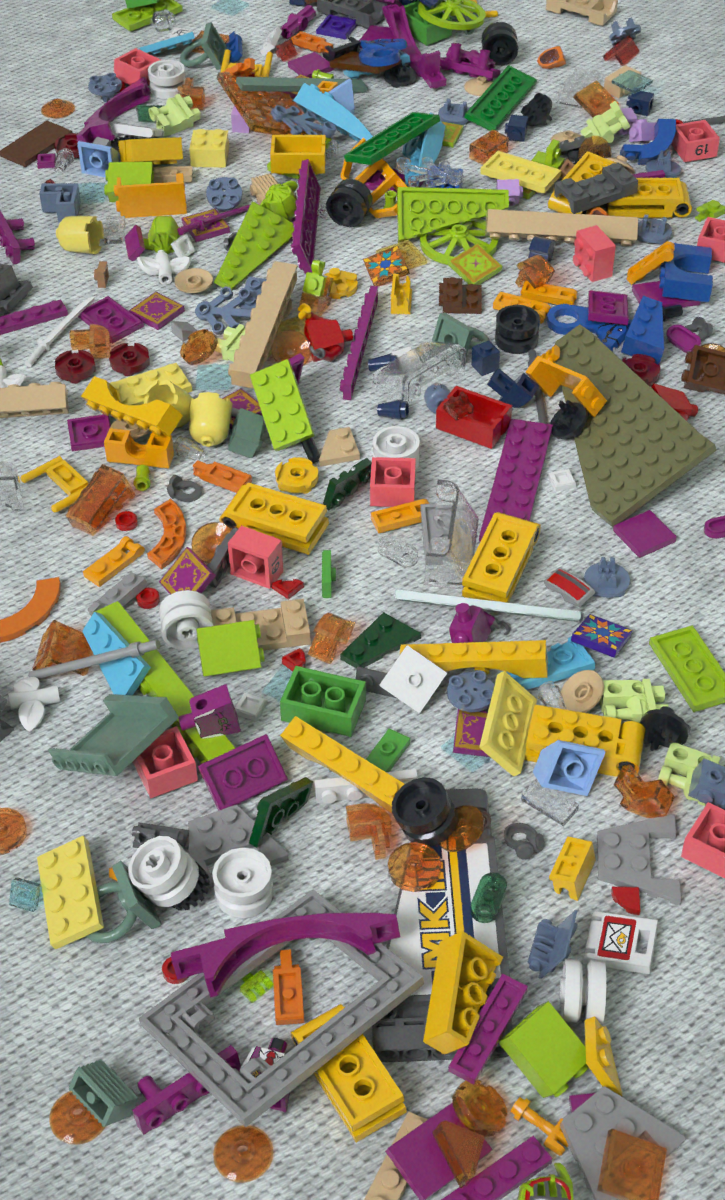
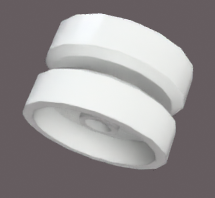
M160 60L149 66V86L153 96L168 99L175 98L176 94L182 96L186 92L185 67L182 63L175 60Z
M391 426L376 433L373 437V457L416 458L415 472L417 471L420 461V439L414 431L406 427Z
M185 590L168 595L160 604L159 615L163 640L172 648L179 650L198 648L196 629L214 626L210 602L205 595L197 591Z
M158 836L146 841L136 850L128 866V876L132 884L139 891L143 892L145 897L159 907H170L179 904L190 895L196 886L199 870L195 860L184 851L183 847L176 840L169 836Z
M242 847L231 849L221 855L215 862L212 872L217 905L224 913L232 917L249 918L266 910L272 901L274 890L271 865L264 854L255 849Z
M564 959L563 972L560 979L561 1017L566 1023H577L581 1016V1007L584 1006L585 1020L595 1016L599 1023L603 1025L606 1005L605 961L590 960L586 966L585 978H583L580 960Z

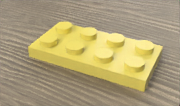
M497 151L481 167L480 174L499 180L519 179V186L545 194L561 177V170Z
M177 363L110 382L119 391L120 399L126 405L144 404L146 397L144 391L155 380H169L187 393L192 392V385Z
M503 671L497 674L479 748L514 777L521 774L526 753V741L537 699L507 672Z
M81 836L38 856L37 861L50 945L54 949H58L104 928L89 841L84 836Z

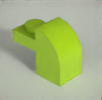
M553 139L546 148V153L538 151L532 161L560 169L565 158L560 157V141Z

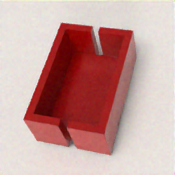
M455 386L448 394L447 399L445 398L436 409V429L492 449L501 438V435L509 428L512 417V405Z

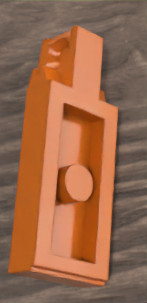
M301 31L291 38V44L313 52L328 53V50L325 49L327 45L333 48V44L326 42V39Z
M247 58L243 63H236L235 66L219 73V79L236 83L237 77L251 75L255 69V59Z
M197 460L193 464V475L200 477L203 481L235 493L238 492L242 485L252 482L250 474L215 461L213 464H206Z
M291 949L280 950L281 966H274L273 969L276 1025L304 1023L301 967H299V964L292 965Z

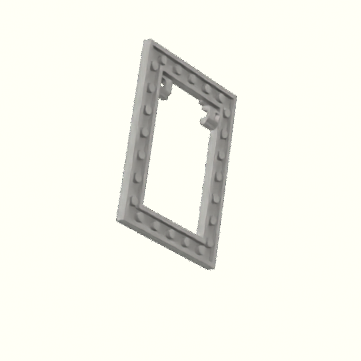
M311 890L274 919L342 912L315 890ZM328 939L376 978L378 982L272 1066L259 1056L243 1065L240 1072L229 1066L198 1034L199 1024L205 1020L209 1024L215 1019L214 1014L205 1005L217 996L210 998L204 972L196 975L139 1017L141 1026L235 1118L247 1127L423 986L424 979L422 975L381 943L374 944L376 953L367 955L347 943ZM291 941L273 945L246 960L228 978L219 995ZM258 1070L261 1074L255 1078L252 1074Z

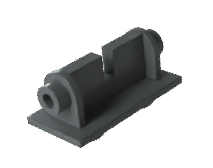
M357 666L356 680L366 682L367 692L396 698L379 686L387 673Z
M138 822V826H134L132 829V836L135 837L132 847L139 848L146 841L158 836H169L176 840L185 850L189 830Z

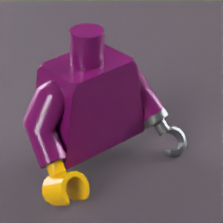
M460 603L455 607L456 614L449 628L452 643L486 642L491 629L494 627L499 629L501 625L506 628L504 635L510 632V627L506 622L498 623L497 618L483 611L482 608L474 605L469 606L467 603ZM474 667V670H481L488 675L491 668Z

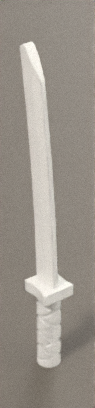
M90 297L80 303L44 340L38 339V347L27 358L25 365L32 367L43 351L49 352V345L81 312L95 301L94 297Z

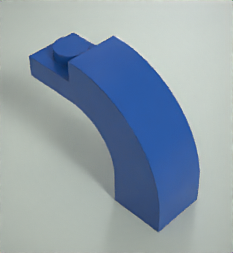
M658 118L654 126V140L645 145L624 144L620 151V156L628 160L638 159V165H645L651 160L658 159L660 151L663 150L665 154L674 139L676 119Z

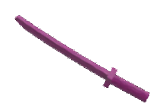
M250 205L232 209L206 219L195 217L194 222L178 228V234L183 235L197 228L204 230V225L248 211Z

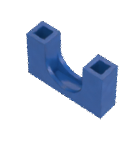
M674 243L673 260L670 262L664 261L659 267V289H662V296L709 302L713 287V276L690 272L709 273L712 248Z

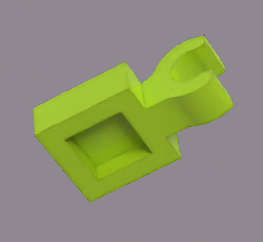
M715 200L709 201L696 208V211L700 212V214L695 216L694 219L701 222L707 219V217L718 218L725 214V206Z
M313 260L312 272L306 273L302 291L323 296L327 280L326 276H322L325 268L324 261Z

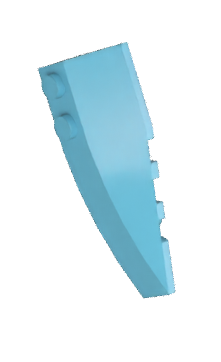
M304 83L293 100L303 113L307 111L316 115L315 120L322 124L326 121L333 123L341 134L349 135L357 142L363 137L366 140L373 137L351 112L333 99L334 97L331 94L320 92V89L314 84L309 86Z
M441 121L403 145L402 154L404 155L403 162L405 163L404 169L406 170L404 174L407 185H410L427 171V166H432L438 157L443 145L445 125Z

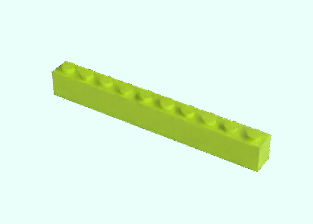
M118 601L95 611L101 613L129 644L139 641L141 643L150 641ZM158 650L145 652L141 657L151 668L139 685L142 694L150 697H167L178 716L191 713L189 700L194 697ZM179 719L171 725L172 727H178L193 758H197L200 765L235 749L225 735L203 739L200 738L197 727L182 731Z

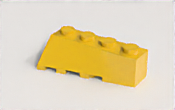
M464 931L439 942L423 1039L424 1043L444 1055L469 1045L480 1017L478 1011L480 1006L486 1002L488 997L486 991L488 986L494 982L496 966L500 965L503 956Z

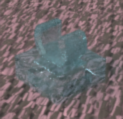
M16 877L11 881L9 905L34 912L38 908L42 885Z

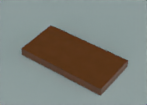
M349 52L329 61L330 68L380 74L401 63V61H398L388 66H369L361 63L359 52Z
M46 120L1 149L0 157L27 167L37 160L38 154H47L53 150L56 139L60 137L61 140L65 138L66 134L73 132Z

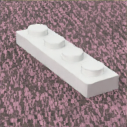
M416 769L386 772L404 784L413 779H418ZM342 777L314 780L316 803L330 804L335 801H356L369 797Z

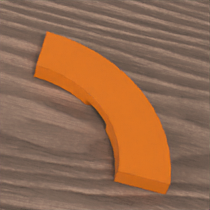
M172 499L154 509V514L163 524L164 534L159 543L147 553L148 559L161 569L165 568L177 557L186 539L184 515Z
M59 577L37 580L36 590L30 602L19 612L0 620V643L25 635V631L35 625L39 626L48 618L50 611L59 600L61 590Z

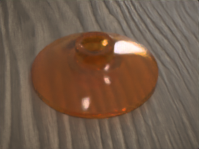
M53 99L45 103L41 108V113L44 116L53 119L67 117L75 111V105L72 102L61 99Z
M600 136L588 137L579 148V160L587 151L593 154L599 151V156L603 158L611 157L609 143Z
M286 330L274 338L271 352L277 363L286 359L289 360L301 353L305 357L304 366L311 356L309 349L311 345L302 333L295 330ZM288 349H291L293 351L292 355H289L287 353Z
M211 522L201 526L193 535L191 542L192 550L203 562L210 563L216 550L212 546L221 544L225 536L232 529L220 522Z
M471 805L456 807L458 811L457 826L448 839L439 843L441 848L449 852L462 851L472 846L480 838L485 827V819L478 808Z
M72 1091L62 1095L54 1103L50 1111L49 1123L53 1134L59 1140L68 1144L79 1145L90 1142L98 1137L105 1128L102 1127V1123H98V1119H95L90 1111H87V1107H84L83 1103L76 1099V1095H73ZM76 1109L83 1110L78 1115L73 1114V1111Z
M240 1125L230 1128L219 1137L213 1151L214 1164L219 1173L230 1181L245 1183L256 1180L271 1165L273 1159L271 1140L261 1129L248 1125L245 1127ZM240 1146L248 1147V1149L245 1152H239L237 1150Z

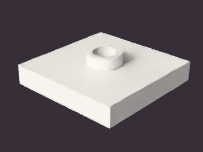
M406 645L379 686L420 713L447 672Z

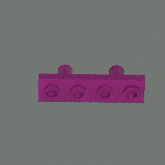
M451 43L449 58L440 57L442 70L454 69L455 73L459 74L467 72L471 77L483 76L489 81H493V78H497L501 74V70L489 68V50H480L478 65L463 62L459 59L462 45L459 43Z
M0 210L1 247L5 248L6 256L10 258L12 264L20 263L21 251L34 250L35 242L33 238H15L12 231L24 230L23 219L6 220Z
M232 1045L218 1053L229 1066L239 1071L241 1064L238 1052ZM187 1073L163 1090L150 1075L145 1076L138 1082L137 1087L147 1100L132 1109L137 1127L144 1135L150 1130L158 1128L165 1120L177 1112L183 1111L189 1104L210 1092L190 1073Z

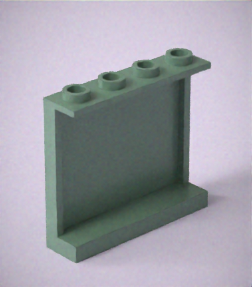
M109 694L103 699V702L110 711L108 715L69 750L49 748L48 752L52 756L53 764L60 770L118 776L179 717L167 697Z

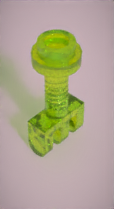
M262 970L255 975L249 972L241 978L245 983L240 986V992L253 1003L257 998L251 991L252 989L262 996L265 994V990L260 985L261 982L269 990L274 985Z

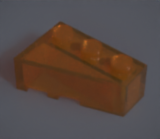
M102 464L98 471L93 474L86 488L81 491L76 502L68 509L66 518L72 527L94 536L111 520L109 516L115 510L120 511L123 508L121 504L128 498L133 499L136 494L123 473Z

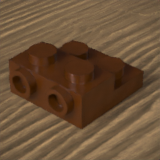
M443 278V283H439V306H443V313L482 314V285H463V278Z
M694 345L691 352L687 351L684 363H687L688 367L687 370H683L681 381L684 382L683 388L697 392L708 390L725 395V352Z

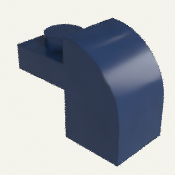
M533 237L529 247L530 253L525 267L526 272L540 275L545 274L548 261L551 262L556 245L553 239Z
M499 368L493 373L487 383L489 387L501 396L499 401L510 404L513 408L524 406L533 398L539 387L525 373H522L514 381Z

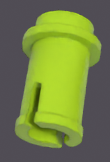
M317 69V71H313L312 78L334 79V74L320 72V69Z
M395 191L385 192V206L383 209L393 207L396 204L397 194Z
M139 465L136 468V477L133 484L139 491H145L151 485L149 479L150 470L147 465Z

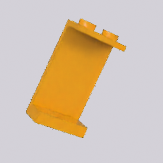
M183 173L176 174V182L122 185L121 177H117V185H114V194L119 198V201H116L117 212L121 213V218L187 214Z
M537 356L526 370V374L539 385V388L546 396L552 397L560 385L572 389V394L593 417L598 414L607 402L588 377L540 356Z

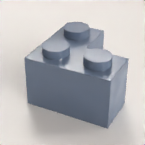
M42 183L39 193L42 212H57L58 223L65 217L78 216L81 204L78 183Z

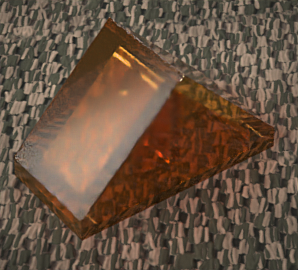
M444 1120L438 1124L432 1134L461 1189L475 1176L485 1136Z

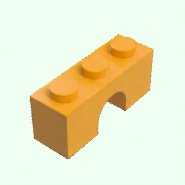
M110 428L104 441L108 462L169 469L174 456L172 435L170 437L163 434L157 436L151 433L147 444L142 445L132 439L130 430Z

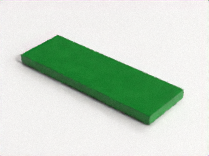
M508 65L465 113L464 118L491 132H495L536 85L537 79Z
M412 112L344 155L345 161L373 165L440 122V116L437 114Z

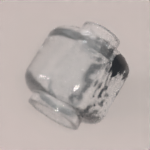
M166 9L154 12L150 20L151 26L157 32L171 31L173 26H175L174 14Z

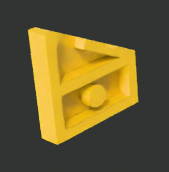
M595 1016L586 1019V1064L602 1087L605 1086L622 1096L610 1045V1033L606 1026H601Z

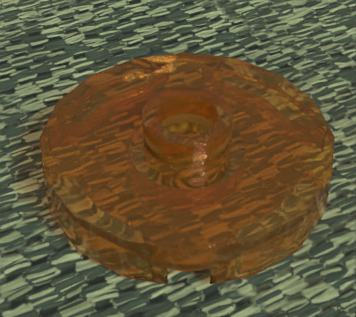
M208 329L192 333L188 337L187 343H183L181 346V357L186 363L191 365L205 361L215 351L218 343L217 337Z
M0 808V828L3 827L0 829V855L9 853L14 847L17 849L23 843L27 834V826L23 816L18 811L10 808Z
M418 842L405 843L395 848L390 854L388 874L391 877V881L402 890L419 892L426 887L429 889L440 878L442 866L440 856L433 848L426 844Z
M477 1080L475 1085L467 1081L462 1082L455 1089L452 1096L453 1108L459 1120L473 1133L483 1137L494 1136L500 1132L506 1125L505 1117L508 1115L507 1107L500 1094L490 1085L486 1087L480 1084L482 1082L480 1080Z

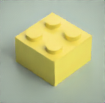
M193 130L189 148L191 166L226 168L229 153L228 130Z

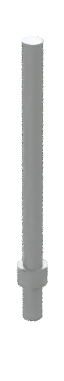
M157 639L145 643L140 641L131 643L129 647L30 671L28 676L41 679L129 656L132 658L143 656L145 652L160 649V642Z

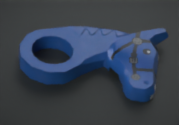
M405 39L361 40V47L363 49L359 52V60L361 63L373 67L395 64L400 61L399 50L408 47L407 41Z
M560 304L549 310L546 322L549 329L566 335L580 324L591 333H595L598 339L614 353L624 343L632 320H628V325L589 321L588 307ZM567 315L574 317L577 321L562 323L556 320V318Z

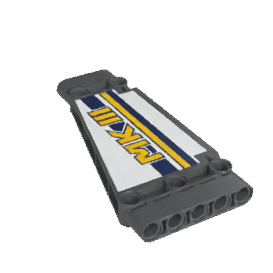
M445 789L458 811V823L455 831L448 839L438 845L423 847L417 846L412 842L410 843L394 912L398 920L400 937L388 940L386 948L422 975L424 985L385 1016H388V1019H380L372 1026L373 1050L381 1062L452 1060L458 1051L457 1049L444 1055L423 1042L440 941L464 931L503 956L501 964L496 966L494 971L496 974L494 982L488 986L486 991L488 997L502 973L510 977L495 838L491 833L487 792L483 789ZM484 1005L480 1006L478 1014L480 1013ZM512 1020L501 1039L513 1029ZM498 1043L490 1058L509 1057Z

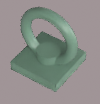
M212 22L206 24L203 38L190 43L181 53L180 62L185 67L197 66L210 58L216 70L221 69L224 51L227 49V46ZM198 46L203 47L204 53L193 60H187V56L192 50Z
M444 312L439 314L429 350L453 365L462 367L468 349L472 350L473 346L490 340L482 331L467 326ZM472 336L478 338L481 342H472Z
M122 861L112 866L118 882L102 884L97 887L99 899L108 893L117 892L122 906L127 911V915L117 928L108 932L96 931L86 936L97 943H110L120 939L132 928L137 917L151 929L162 925L154 904L132 884L128 876V867Z

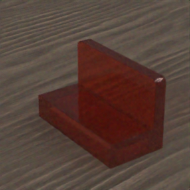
M630 35L615 44L602 57L605 61H608L615 56L621 66H624L640 51Z

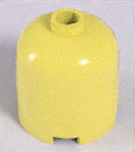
M68 216L61 220L56 229V237L60 246L66 251L97 254L102 248L99 244L100 239H104V229L102 222L97 220V216Z
M155 380L144 391L146 396L144 404L158 399L171 404L183 415L176 428L182 427L190 421L192 397L182 388L169 380Z
M211 392L199 393L198 398L191 399L189 434L193 440L203 446L211 447L222 443L227 438L232 413V402L230 399L224 400L219 398L218 393Z

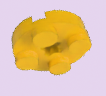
M331 268L329 273L323 275L327 277L323 293L326 297L332 299H341V296L346 295L350 297L358 289L357 275L355 273L340 271L339 268Z
M306 458L288 459L289 462L285 464L281 462L276 467L275 480L281 491L306 494L311 492L319 479L317 466L315 468L312 465V461Z

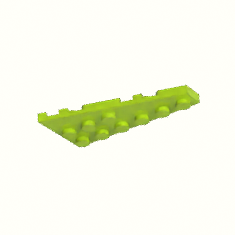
M398 187V243L486 217L488 209L508 210L509 190Z
M252 201L213 283L222 288L230 287L233 290L250 273L255 271L259 265L263 264L292 238V232H294L293 223Z

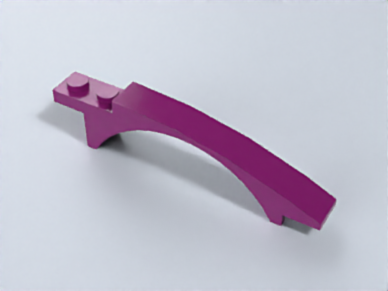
M398 4L383 6L382 11L394 38L407 41L408 47L401 49V51L410 55V62L408 64L416 71L417 77H422L431 89L446 86V78L440 72L441 53L439 50L433 53L422 54L412 37L405 7L403 5L399 7Z
M143 77L131 84L96 110L84 122L85 127L76 136L77 142L93 143L96 137L108 139L109 141L114 140L116 137L112 132L110 122L125 111L151 99V91L146 78Z
M321 913L271 919L224 929L225 938L184 948L170 954L177 979L204 972L211 998L219 995L229 977L246 960L273 945L295 939L324 938L347 943L369 955L376 953L374 944L399 938L400 932L396 914Z

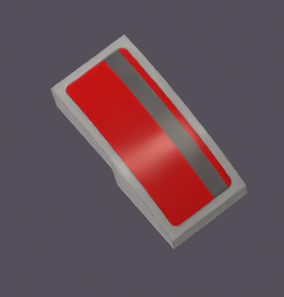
M560 567L543 581L548 589L560 593L564 601L577 607L582 606L595 594L594 589L587 583Z

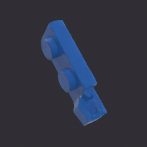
M233 31L229 35V42L226 43L227 49L231 51L229 63L238 62L243 55L242 37L238 34L236 35Z

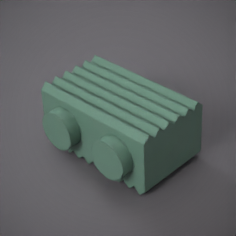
M102 1059L86 1066H79L69 1085V1091H72L73 1095H76V1099H79L80 1103L87 1107V1111H90L91 1115L98 1119V1123H102V1127L131 1117L132 1109L135 1108L139 1099L133 1089L127 1087L117 1076L115 1070L109 1068Z

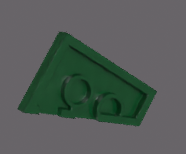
M365 458L352 466L348 473L346 471L340 473L338 480L334 477L329 480L323 505H326L328 511L334 506H340L346 495H352L361 482L366 483L370 479L372 461Z
M383 612L340 654V660L356 669L357 666L365 668L382 659L383 655L393 650H400L401 645L421 639V633Z
M304 777L263 797L257 805L258 813L249 844L256 848L263 843L262 837L266 833L272 835L278 829V825L283 818L289 820L307 803L314 781Z

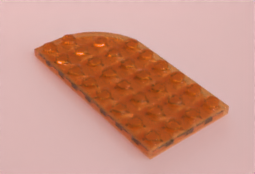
M227 71L224 73L218 72V82L251 131L271 135H292L290 133L291 128L283 121H276L271 115V110L276 105L283 106L286 109L290 108V106H295L300 110L289 94L269 91H241L236 84V78L249 76L244 74L236 76ZM302 129L301 135H308V134Z

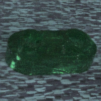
M487 873L480 879L471 902L470 910L471 916L477 922L490 923L496 919L507 890V881L501 874Z

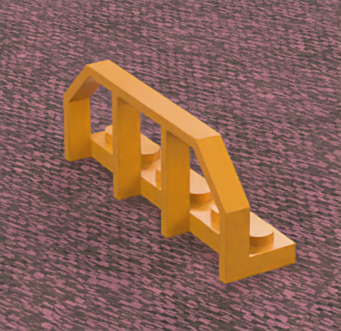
M363 137L351 150L367 140ZM383 158L373 165H369L354 179L364 183L377 170L380 172L383 170L381 174L386 180L371 193L373 204L392 186L396 191L398 187H408ZM345 159L340 175L343 180L349 179L353 163L346 162ZM397 203L393 207L373 210L371 207L369 212L375 218L397 216Z

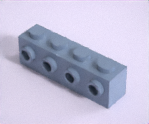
M704 758L693 770L688 796L702 803L709 802L725 810V767Z

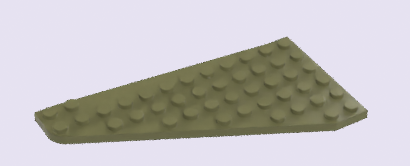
M579 324L555 342V345L560 348V358L556 360V364L588 377L607 400L595 417L589 413L582 434L574 437L590 506L598 516L614 528V525L622 522L717 449L714 443L701 435L593 333ZM561 385L565 403L567 400H570L572 403H580L572 394V389Z

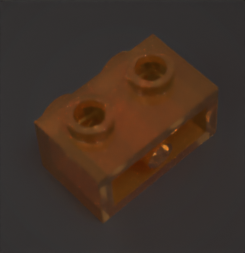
M491 130L470 143L469 159L484 165L497 151L507 153L509 137L496 130Z

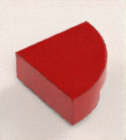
M280 579L272 583V589L288 600L304 588V582L298 579H293V581H282Z
M299 648L282 656V664L291 671L294 670L295 666L305 668L306 658L304 651Z
M612 886L611 895L614 902L626 909V912L629 914L640 915L639 887Z

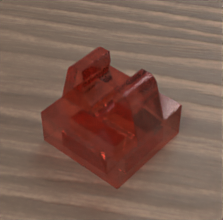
M292 39L276 46V55L281 57L282 61L298 55Z
M460 392L459 396H451L449 401L444 403V410L457 421L473 413L474 406L469 402L468 396L464 392Z

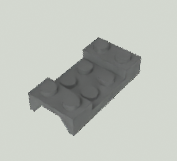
M317 0L318 12L324 15H332L334 12L349 15L351 18H356V24L363 28H369L385 18L382 7L387 6V4L376 0Z
M612 163L609 166L603 167L602 174L595 175L578 182L571 178L556 182L554 196L559 197L563 195L567 198L571 212L576 214L636 194L638 180L620 163Z

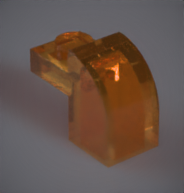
M186 78L185 84L177 86L178 94L182 98L190 96L193 102V107L189 108L190 110L194 108L203 110L205 105L204 87H194L193 78Z
M534 255L516 265L520 271L515 283L520 288L524 285L525 280H527L536 289L548 283L555 270L544 257Z
M326 276L327 280L323 296L302 292L299 306L306 303L310 306L311 312L321 316L329 307L332 299L329 296L333 282L332 277Z
M90 324V329L70 330L69 336L72 350L90 349L94 359L110 357V351L112 350L109 331L105 327Z
M331 612L323 615L313 631L316 632V635L307 655L331 664L339 644H347L355 622Z
M631 764L622 766L613 784L623 796L620 802L621 806L627 811L645 818L666 816L675 798L661 779L644 782Z
M364 803L346 806V822L350 842L371 839L375 860L385 859L386 848H390L391 818L383 808L374 804Z

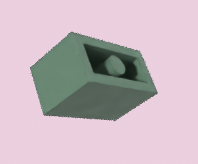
M240 408L233 422L228 450L248 458H252L255 451L259 452L263 440L260 438H262L265 431L263 416Z

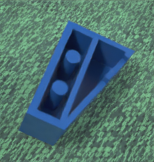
M643 296L625 336L621 353L630 356L634 354L648 355L654 358L655 363L658 365L664 352L662 302Z

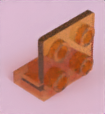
M53 620L42 635L32 670L50 667L53 663L58 665L92 656L93 652L82 632ZM89 667L73 670V672L85 676L88 673Z

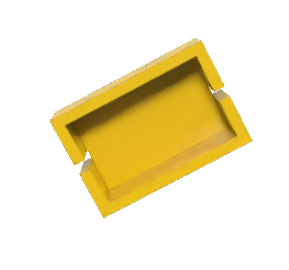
M272 135L270 152L271 173L280 175L294 173L299 175L302 161L309 159L315 175L325 174L326 135Z
M181 137L118 141L120 162H152L153 165L176 164L177 160L183 159Z

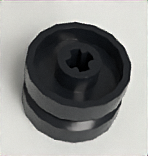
M495 22L485 28L481 39L482 49L490 51L489 59L495 62V66L510 64L518 54L517 34L510 24Z
M345 179L338 183L326 202V210L329 217L338 225L350 228L356 227L370 210L373 204V197L365 184L358 180Z
M510 305L500 309L496 314L495 343L498 348L511 354H523L531 349H535L538 344L540 316L537 311L524 305Z
M422 777L411 780L397 791L392 801V814L407 839L417 846L429 847L438 845L448 839L455 831L458 823V811L442 783L434 778Z

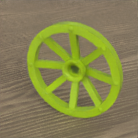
M444 0L436 8L426 10L425 7L428 6L420 1L418 5V13L424 20L447 29L471 30L482 26L485 21L486 13L484 9L471 0ZM444 11L441 19L432 15ZM461 13L468 16L473 21L466 22ZM449 16H456L459 22L447 20Z
M477 219L463 223L464 225L458 224L449 229L420 236V247L430 259L448 265L449 260L455 257L451 256L456 246H462L465 251L470 248L468 241L473 244L478 243L492 256L497 250L498 239H491L489 245L474 237L485 236L486 221ZM472 226H475V227H477V228H479V229H481V230H469V229H470ZM429 235H445L430 243L427 242ZM450 241V244L444 254L439 253L433 249L445 242Z

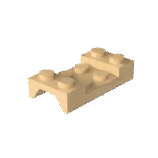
M546 0V10L559 14L565 9L569 12H577L583 16H589L588 22L601 26L617 12L618 0Z
M304 599L280 601L281 608L236 614L234 607L211 610L214 626L254 620L255 624H259L261 638L257 639L258 648H263V651L311 645Z

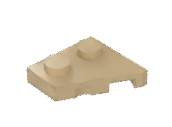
M350 427L329 430L319 458L320 467L360 460V453Z

